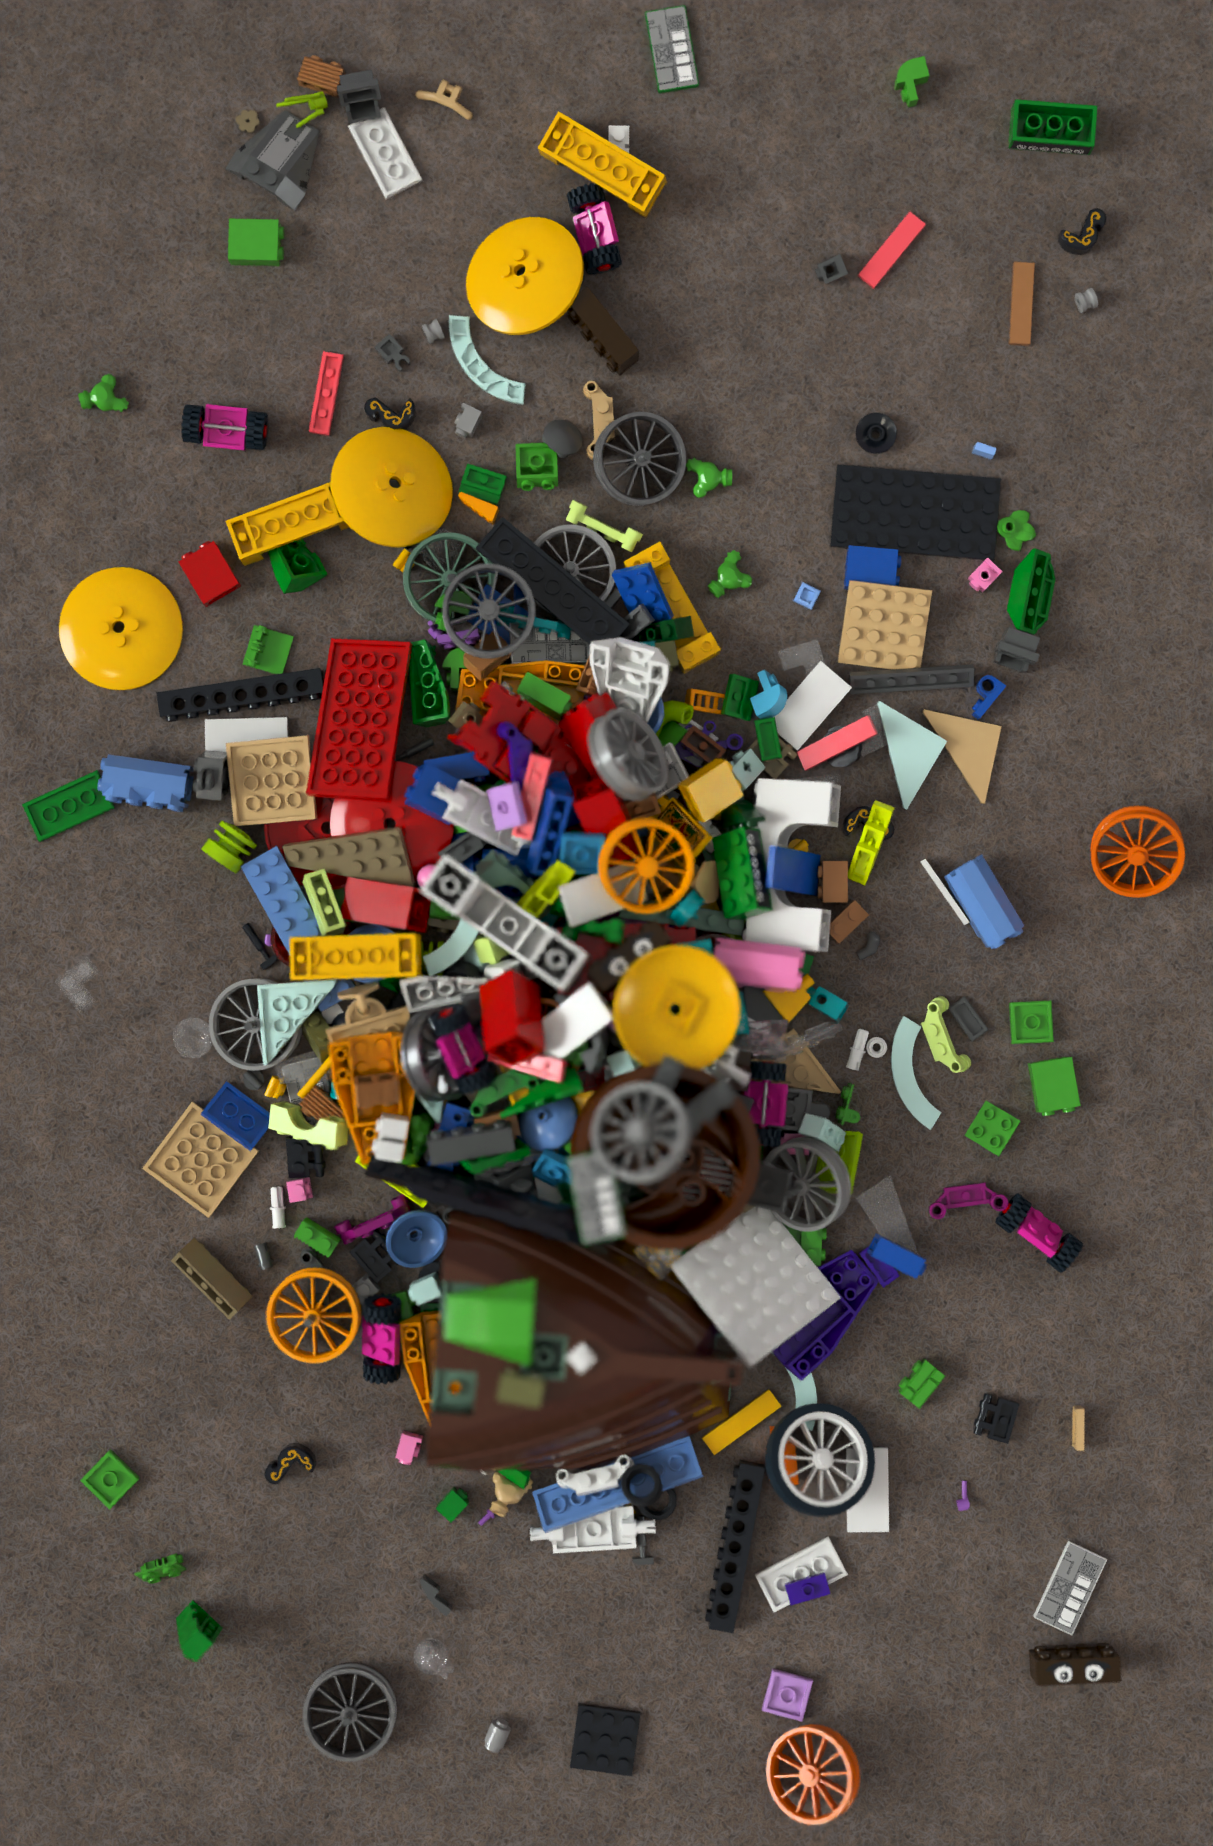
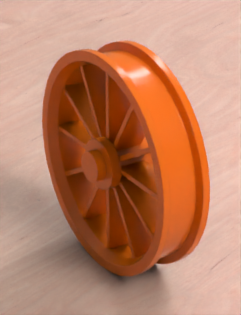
M1129 806L1118 809L1105 817L1093 833L1091 840V863L1094 873L1105 887L1119 895L1136 898L1155 895L1168 888L1178 878L1184 866L1185 848L1182 833L1175 821L1158 809L1148 806ZM1140 818L1138 834L1132 836L1124 820ZM1143 819L1158 822L1142 841ZM1121 822L1130 843L1109 829ZM1162 826L1172 833L1149 843ZM1105 834L1124 847L1099 845ZM1175 840L1178 846L1177 852L1152 850ZM1097 852L1121 855L1100 863ZM1152 857L1175 858L1176 860L1171 869H1169ZM1127 860L1113 878L1104 870ZM1146 861L1166 874L1154 881L1145 864ZM1133 864L1132 884L1117 881L1126 869ZM1142 865L1150 883L1135 885L1137 866Z
M808 1724L786 1732L774 1743L767 1759L766 1776L771 1795L779 1808L798 1822L812 1825L826 1823L845 1813L857 1796L860 1784V1769L856 1755L846 1739L827 1726ZM804 1733L807 1757L794 1739L798 1734ZM812 1734L823 1737L816 1758H814ZM830 1741L839 1752L821 1765V1759L827 1743ZM787 1743L790 1744L801 1763L782 1753ZM841 1755L847 1770L830 1771L828 1764ZM780 1759L799 1769V1773L779 1774ZM847 1774V1789L827 1779L825 1775ZM799 1777L800 1782L785 1793L780 1778ZM804 1784L805 1788L797 1807L791 1802L788 1795ZM825 1785L844 1795L839 1806ZM810 1789L812 1791L814 1814L803 1811ZM819 1791L830 1806L831 1813L822 1815Z

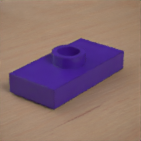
M868 1246L859 1254L884 1288L900 1275L894 1267L871 1256L867 1252Z
M824 1572L784 1584L790 1605L831 1594Z

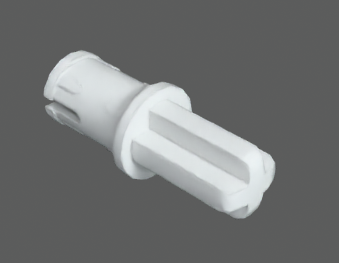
M858 1029L853 1047H850L851 1052L846 1065L849 1069L859 1071L863 1054L866 1053L864 1048L869 1034L867 1030Z
M281 1186L272 1187V1207H270V1210H272V1228H285L284 1209H286V1206H284L283 1188Z

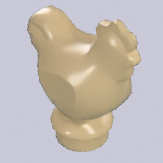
M495 1472L493 1483H495L497 1501L491 1502L490 1511L498 1516L505 1517L506 1513L509 1512L507 1505L517 1504L524 1493L532 1489L533 1481L531 1478L523 1490L499 1472Z

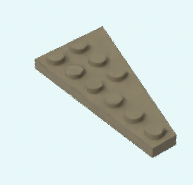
M401 827L288 843L283 846L286 862L290 867L313 871L325 869V872L330 874L408 887L416 886Z

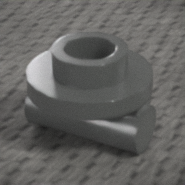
M248 1070L243 1075L244 1084L250 1090H259L265 1082L264 1075L259 1070Z

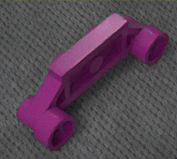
M985 1182L943 1188L944 1192L929 1206L928 1211L934 1219H942L946 1214V1209L980 1204H990L993 1209L1003 1211L1008 1206V1200L1004 1195L996 1194L988 1189ZM1000 1198L1001 1203L999 1205H996V1199ZM938 1206L939 1212L934 1213L933 1209Z
M402 1194L391 1200L393 1209L352 1227L349 1219L336 1224L334 1229L337 1234H340L344 1245L353 1242L355 1237H368L374 1233V1229L379 1227L385 1229L393 1224L392 1221L411 1212L408 1205L409 1200Z

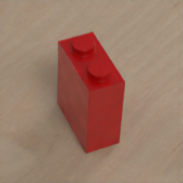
M214 541L203 543L199 546V550L194 553L191 551L181 557L182 560L178 561L205 607L242 587Z

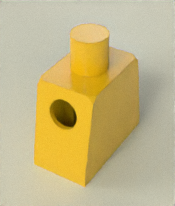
M806 974L802 977L800 989H796V992L785 991L779 993L766 990L762 992L786 1023H788L810 1000L811 997L806 990L815 983Z

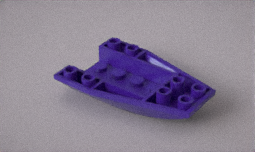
M852 1250L817 1267L841 1298L771 1351L781 1364L800 1381L806 1378L832 1354L879 1282Z

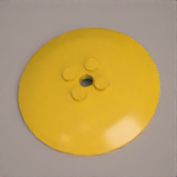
M526 217L502 225L481 243L470 262L466 278V291L472 310L486 326L503 334L525 335L550 326L569 309L580 290L584 273L581 249L575 238L564 226L550 219ZM520 268H525V272L518 276L517 271Z
M377 427L365 430L355 435L342 447L332 467L331 493L339 514L357 534L378 545L407 547L418 544L431 537L442 526L450 511L453 489L445 462L427 441L407 430L392 429L390 427ZM389 480H397L399 488H393Z
M127 567L104 569L81 581L65 601L59 621L60 643L70 665L87 681L111 690L136 689L159 678L176 658L183 634L181 612L168 588L154 576L144 571ZM117 622L124 623L125 627L121 633L114 631V625Z
M683 945L661 947L648 952L636 960L622 977L614 999L613 1014L615 1027L626 1050L644 1066L660 1064L664 1054L684 1063L686 1066L703 1069L717 1060L734 1038L740 1018L738 990L728 970L709 953ZM673 1003H677L680 1006V1011L676 1015H672L669 1010Z

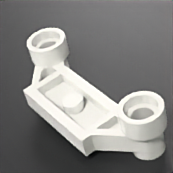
M621 1455L614 1465L575 1474L565 1469H560L556 1473V1481L561 1488H570L576 1491L578 1496L619 1487L618 1483L626 1470L635 1464L632 1458L627 1455Z

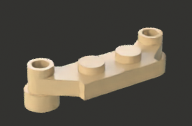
M588 381L583 388V393L586 398L592 400L594 440L587 447V456L593 460L594 452L591 450L595 447L599 435L607 425L614 421L613 397H608L595 381ZM589 387L595 388L593 391L588 390ZM614 430L607 438L606 443H609L610 440H615Z

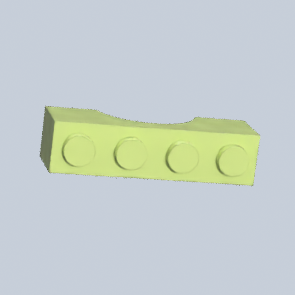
M282 1101L271 1104L269 1129L276 1130L277 1134H289L298 1140L306 1139L309 1140L310 1144L326 1145V1148L331 1150L347 1145L349 1127L344 1118L332 1115L321 1118L316 1126H312L305 1120L299 1105Z

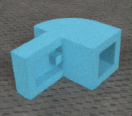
M764 669L757 673L764 691L750 698L756 716L760 719L776 716L783 710L787 702V690L778 684L774 674H770Z

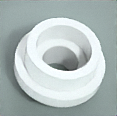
M873 1037L867 1042L866 1050L870 1056L879 1058L886 1053L887 1044L882 1038ZM875 1043H878L880 1045L879 1051L873 1050V1045Z

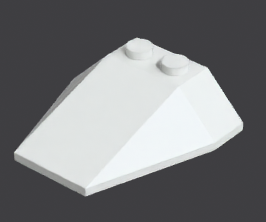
M621 637L592 641L590 644L589 662L598 694L602 695L608 692L617 708L628 709L648 723L668 683L670 663L659 648Z

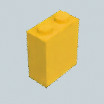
M716 758L677 784L692 815L697 821H708L744 796L741 791V784L732 773L733 768L727 760Z

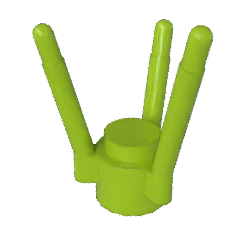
M323 91L287 97L284 99V102L276 104L277 107L308 102L310 109H315L314 113L296 124L297 128L308 123L318 115L324 114L323 109L328 108Z

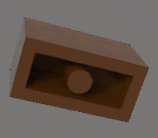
M694 725L679 743L706 765L716 758L720 759L726 752V749Z

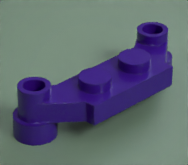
M501 722L497 727V734L501 738L507 739L509 743L511 783L518 782L521 795L530 755L532 754L531 740L525 739L512 723Z

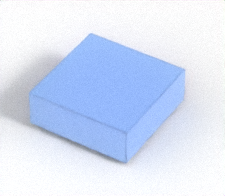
M977 442L972 453L992 459L995 455L996 447Z
M802 582L793 601L812 610L821 591Z

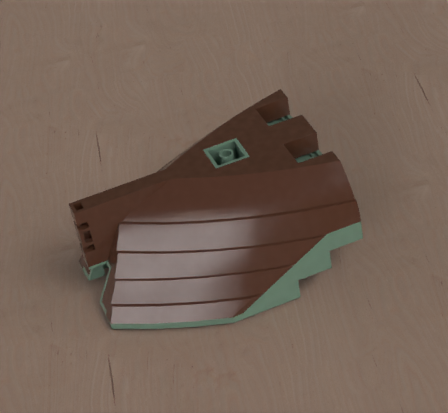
M457 1208L451 1209L441 1281L443 1283L440 1315L436 1332L432 1403L427 1430V1467L482 1472L507 1469H596L615 1463L621 1455H627L631 1458L697 1433L729 1417L731 1384L740 1385L741 1359L735 1350L716 1349L717 1338L724 1337L675 1272L647 1248L632 1244L622 1237L612 1238L610 1244H570L549 1238L545 1234L532 1230L508 1226L504 1222L484 1216L471 1215ZM536 1278L530 1367L444 1339L447 1294ZM584 1342L596 1356L597 1360L580 1374L566 1356ZM507 1369H515L520 1371L519 1374L528 1376V1373L540 1374L541 1378L545 1379L540 1409L496 1401L502 1371L506 1372ZM451 1382H458L461 1385L460 1392L452 1393L449 1390V1384Z

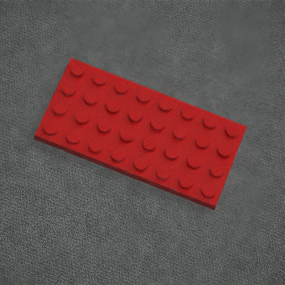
M331 638L306 789L308 796L389 801L412 651L411 642Z

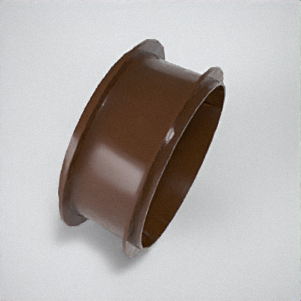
M659 1064L641 1065L629 1072L613 1076L605 1081L588 1098L576 1119L570 1142V1156L595 1152L591 1131L593 1119L601 1103L612 1092L622 1086L639 1082L646 1083L653 1079ZM684 1065L671 1095L679 1102L687 1104L716 1082L718 1078L704 1070ZM635 1095L621 1103L635 1120L636 1106ZM738 1096L734 1098L735 1102L730 1107L719 1109L716 1112L718 1115L708 1123L706 1120L699 1125L700 1129L690 1136L687 1152L691 1158L688 1163L683 1164L680 1162L673 1171L655 1181L633 1182L638 1188L650 1195L629 1204L620 1205L626 1236H622L623 1239L632 1244L655 1250H680L702 1244L725 1231L742 1213L754 1192L760 1168L759 1140L753 1119ZM668 1100L664 1106V1109L671 1104ZM619 1105L613 1109L608 1117L626 1125H629L631 1122ZM671 1112L668 1116H666L663 1120H661L658 1124H656L654 1127H657V1126L660 1125L663 1121H665L667 1118H669L671 1115H673L672 1112ZM606 1121L603 1136L627 1132V1129ZM628 1138L604 1142V1147L612 1152ZM659 1141L653 1144L659 1153L663 1149L665 1152H668L669 1156L673 1151L672 1147L667 1149ZM645 1144L647 1167L660 1165L661 1162L650 1147ZM631 1145L622 1152V1154L625 1156V1159L628 1155ZM704 1146L719 1156L733 1173L732 1182L725 1195L715 1184L699 1175L704 1164ZM639 1147L628 1170L630 1172H642ZM614 1173L616 1183L623 1179ZM688 1183H696L699 1187V1194L694 1201H688L683 1196V1189Z

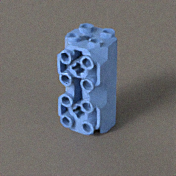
M108 754L107 758H102L101 770H103L102 778H99L98 791H102V796H105V800L114 803H122V800H126V803L135 806H142L143 802L147 803L146 806L150 808L163 809V806H167V809L176 812H183L184 808H188V804L185 801H190L194 777L190 776L189 772H193V767Z
M982 854L944 876L949 885V890L956 902H959L970 920L971 927L977 937L981 938L986 948L996 949L1006 943L1005 938H1014L1024 932L1022 930L1024 927L1023 922Z

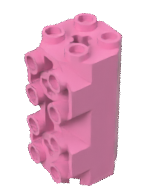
M723 938L716 939L714 957L728 970L738 988L743 986L757 987L779 993L785 991L796 992V989H800L802 973L798 972V968L803 969L805 952H801V948Z

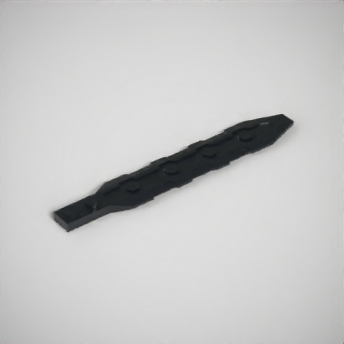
M375 1155L371 1156L365 1170V1176L404 1187L420 1200L464 1210L471 1215L484 1216L504 1222L508 1226L532 1230L566 1243L582 1244L576 1207L539 1199L532 1194L522 1191L515 1192L498 1187L491 1182L481 1179L474 1180L454 1174L453 1171L440 1167H412L394 1161L376 1159ZM612 1238L586 1244H610Z

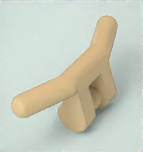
M446 80L441 81L437 92H416L418 99L440 103L455 110L467 120H470L473 116L469 110L457 102L462 92V87L457 85L454 87ZM447 92V93L451 94V96L448 97V96H445L444 94Z

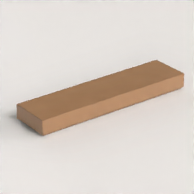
M1013 263L1009 345L1029 346L1031 342L1035 263Z

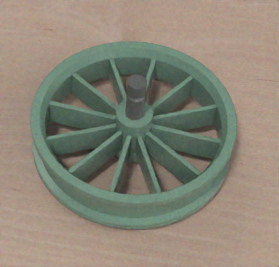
M439 533L428 537L414 548L404 567L403 586L409 603L418 614L435 623L437 607L434 608L431 614L418 602L439 587L443 588L441 597L454 578L481 558L484 564H492L476 550L478 542L459 533ZM444 540L445 570L429 549V544ZM447 540L463 543L452 569L449 568ZM465 546H470L478 553L479 557L458 572H455L454 570ZM425 548L440 568V573L414 561L422 549ZM414 564L438 575V579L410 581L412 565ZM495 573L479 575V578L487 577V585L493 588ZM438 581L439 585L416 600L411 584ZM462 584L466 589L476 594L481 593L469 586ZM452 612L450 621L466 617V615L454 618V612Z

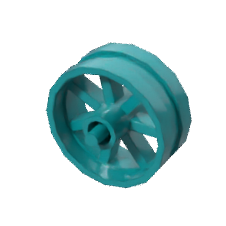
M693 889L685 898L682 897L677 902V907L670 913L668 918L673 920L679 928L689 918L697 920V909L703 904L705 899L702 896L700 897Z

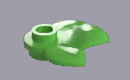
M1014 511L1010 517L1002 518L998 522L997 531L1005 538L1007 546L1012 550L1020 551L1022 541H1030L1036 537L1034 528L1027 523L1030 516L1027 511ZM1007 524L1010 525V531L1006 528Z

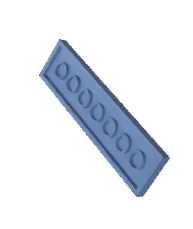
M278 846L240 866L289 955L290 937H322L312 907ZM351 978L338 979V983L318 1005L320 1011L323 1012L344 1000L339 999L337 993L355 987ZM334 979L304 980V982H307V981H320V980H334Z
M690 1436L631 1457L635 1465L647 1464L657 1471L663 1484L662 1491L703 1477ZM645 1473L637 1474L630 1482V1490L637 1497H646L654 1489L652 1477ZM622 1479L619 1481V1487L582 1496H578L576 1491L570 1488H561L558 1483L533 1491L544 1532L547 1533L629 1504L630 1502L622 1491Z

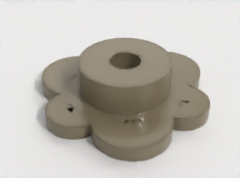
M243 110L241 115L236 117L239 129L241 131L246 130L248 133H253L256 129L255 126H258L260 122L254 110L249 112Z

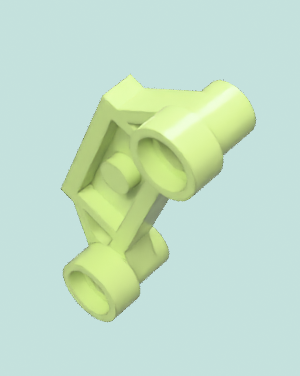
M572 500L569 506L571 509L567 515V521L575 525L579 521L596 533L600 531L605 534V539L614 543L616 540L623 543L621 547L630 552H633L637 541L640 542L643 536L642 533L630 527L624 533L584 514L587 506L578 501Z
M938 996L928 1004L925 1021L921 1023L935 1062H942L954 1073L964 1072L970 1068L971 1060L965 1054H956L942 1017V1013L949 1008V1002L945 997Z

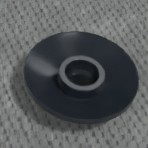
M870 413L859 421L855 435L859 446L863 450L872 454H880L893 446L897 437V430L894 422L887 415ZM872 432H878L879 437L873 438Z

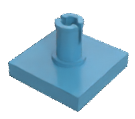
M562 832L559 861L574 869V874L598 873L599 855L605 842L604 834Z
M563 1147L559 1148L557 1153L545 1148L532 1167L533 1177L567 1193L571 1187L566 1157H569L570 1154Z

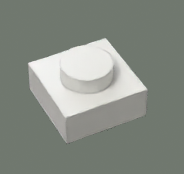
M584 1342L566 1356L580 1374L597 1360L596 1356Z

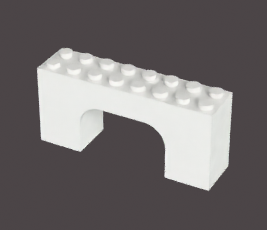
M758 778V783L754 787V794L757 796L756 804L753 806L765 816V821L759 822L757 827L751 828L760 829L766 871L769 846L788 848L791 834L799 827L806 825L838 827L840 785L828 782ZM769 888L773 910L745 919L747 920V926L743 931V941L798 947L801 950L828 952L831 910L797 907L788 900L785 891Z
M446 855L443 856L420 889L421 892L520 959L532 970L567 993L592 959L589 955Z

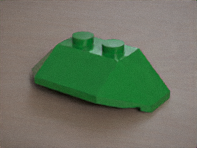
M1036 548L1032 549L1014 570L1007 605V612L1016 629L1031 635H1035L1037 630L1048 620L1055 585L1054 569L1050 561L1051 554Z

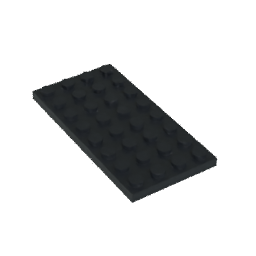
M837 464L830 547L848 548L849 545L898 549V553L975 560H986L989 558L991 561H994L1001 478Z

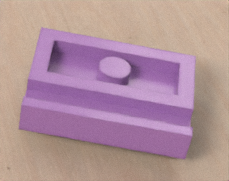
M475 628L464 640L465 643L473 646L477 644L476 641H480L478 628ZM469 630L458 631L456 634L462 639ZM448 633L437 635L439 647H444V650L456 648Z

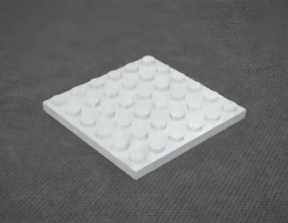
M756 1206L746 1213H741L725 1231L702 1244H698L670 1265L748 1368L760 1361L841 1298L783 1223L769 1209Z

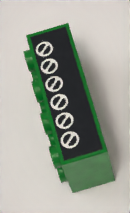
M1015 99L1011 107L1008 149L1090 155L1095 146L1097 106Z
M742 827L713 837L712 841L724 918L743 920L772 911L770 890L765 888L767 871L760 829Z

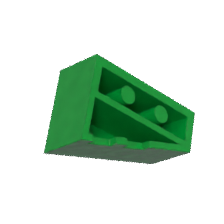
M194 1600L176 1618L180 1649L183 1650V1655L188 1660H193L196 1663L213 1645L223 1628Z

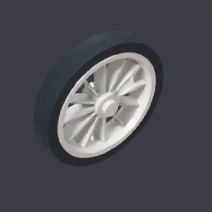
M815 1403L803 1405L790 1411L776 1424L767 1442L765 1465L769 1481L774 1491L784 1503L802 1514L829 1517L847 1511L864 1497L873 1479L875 1454L867 1431L852 1414L831 1404ZM818 1420L817 1446L805 1424L806 1421ZM824 1421L837 1427L823 1448ZM798 1426H800L811 1450L790 1436ZM841 1429L850 1442L830 1452L829 1449ZM787 1440L808 1454L809 1457L784 1455ZM850 1445L853 1446L856 1461L833 1459V1454ZM784 1459L805 1460L806 1466L787 1475ZM832 1464H856L853 1479ZM811 1467L812 1470L799 1491L789 1478ZM829 1470L850 1483L842 1494ZM817 1471V1499L806 1496L804 1492ZM823 1473L835 1495V1498L831 1500H823Z

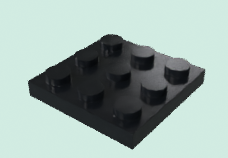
M578 1703L570 1768L632 1776L640 1712Z

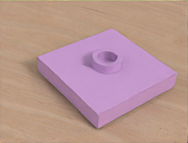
M518 782L487 790L496 831L527 824Z
M772 1668L762 1711L803 1722L813 1679Z

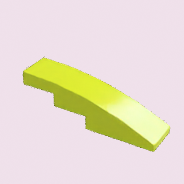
M877 800L873 803L868 821L864 826L860 841L853 855L848 871V879L866 885L888 829L894 807Z
M557 860L528 889L516 905L531 916L538 918L548 904L552 905L560 894L558 886L568 883L575 870Z

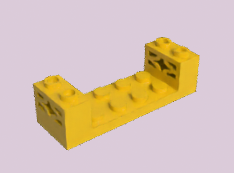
M559 111L538 146V150L543 157L557 165L561 163L594 184H597L625 201L628 208L645 218L667 182L663 173Z
M331 482L226 520L238 557L244 566L263 560L262 553L337 525L341 530L349 528L333 501Z
M658 542L625 560L624 568L650 562L674 616L672 619L691 616L694 637L675 640L679 667L683 674L719 655L721 649L712 633L707 632L670 566L669 556L661 542Z
M421 934L290 937L291 980L422 976Z

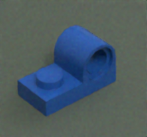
M992 675L982 677L976 684V690L984 700L979 699L972 707L975 710L972 716L979 720L1006 685ZM984 681L991 683V691L983 689L982 683Z

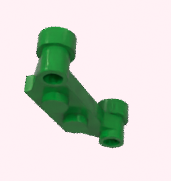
M612 919L611 922L604 921V924L591 920L589 923L570 927L567 920L565 928H562L561 937L577 941L578 934L580 933L592 937L605 938V941L621 944L624 922Z
M510 1069L496 1076L495 1081L491 1085L478 1091L475 1101L471 1105V1114L476 1117L483 1116L488 1111L490 1103L523 1087L533 1090L544 1082V1078ZM531 1079H534L536 1081V1084H533L531 1082ZM476 1106L480 1107L481 1111H478Z

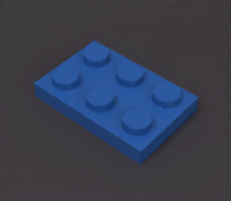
M650 562L613 571L611 575L628 613H631L639 605L644 604L655 620L653 623L672 619L674 616Z
M227 1081L201 1112V1116L250 1152L269 1129L270 1113Z

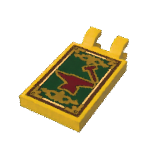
M667 795L662 796L658 799L661 805V813L647 818L663 821L681 833L692 850L693 859H695L713 837L677 798L672 797L669 799ZM655 828L654 837L661 843L669 832ZM673 837L665 846V849L668 853H672L681 849V847ZM683 854L674 857L677 863L683 868Z

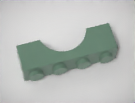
M494 850L475 866L478 877L494 889L502 885L515 886L522 891L521 898L536 882L534 878L525 876L519 866L510 864L504 854H498ZM548 904L540 916L536 918L538 921L550 912L551 905Z

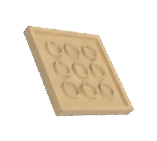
M849 580L838 663L885 669L921 668L932 590Z
M309 736L226 743L235 826L317 819L315 797L306 794L311 765Z
M193 1101L142 1169L210 1218L259 1150L254 1147L250 1152L201 1116V1112L204 1109Z

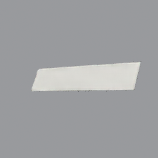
M922 860L921 864L964 925L970 923L927 860Z

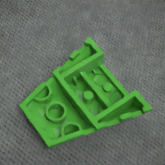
M536 1278L447 1294L444 1339L530 1367Z

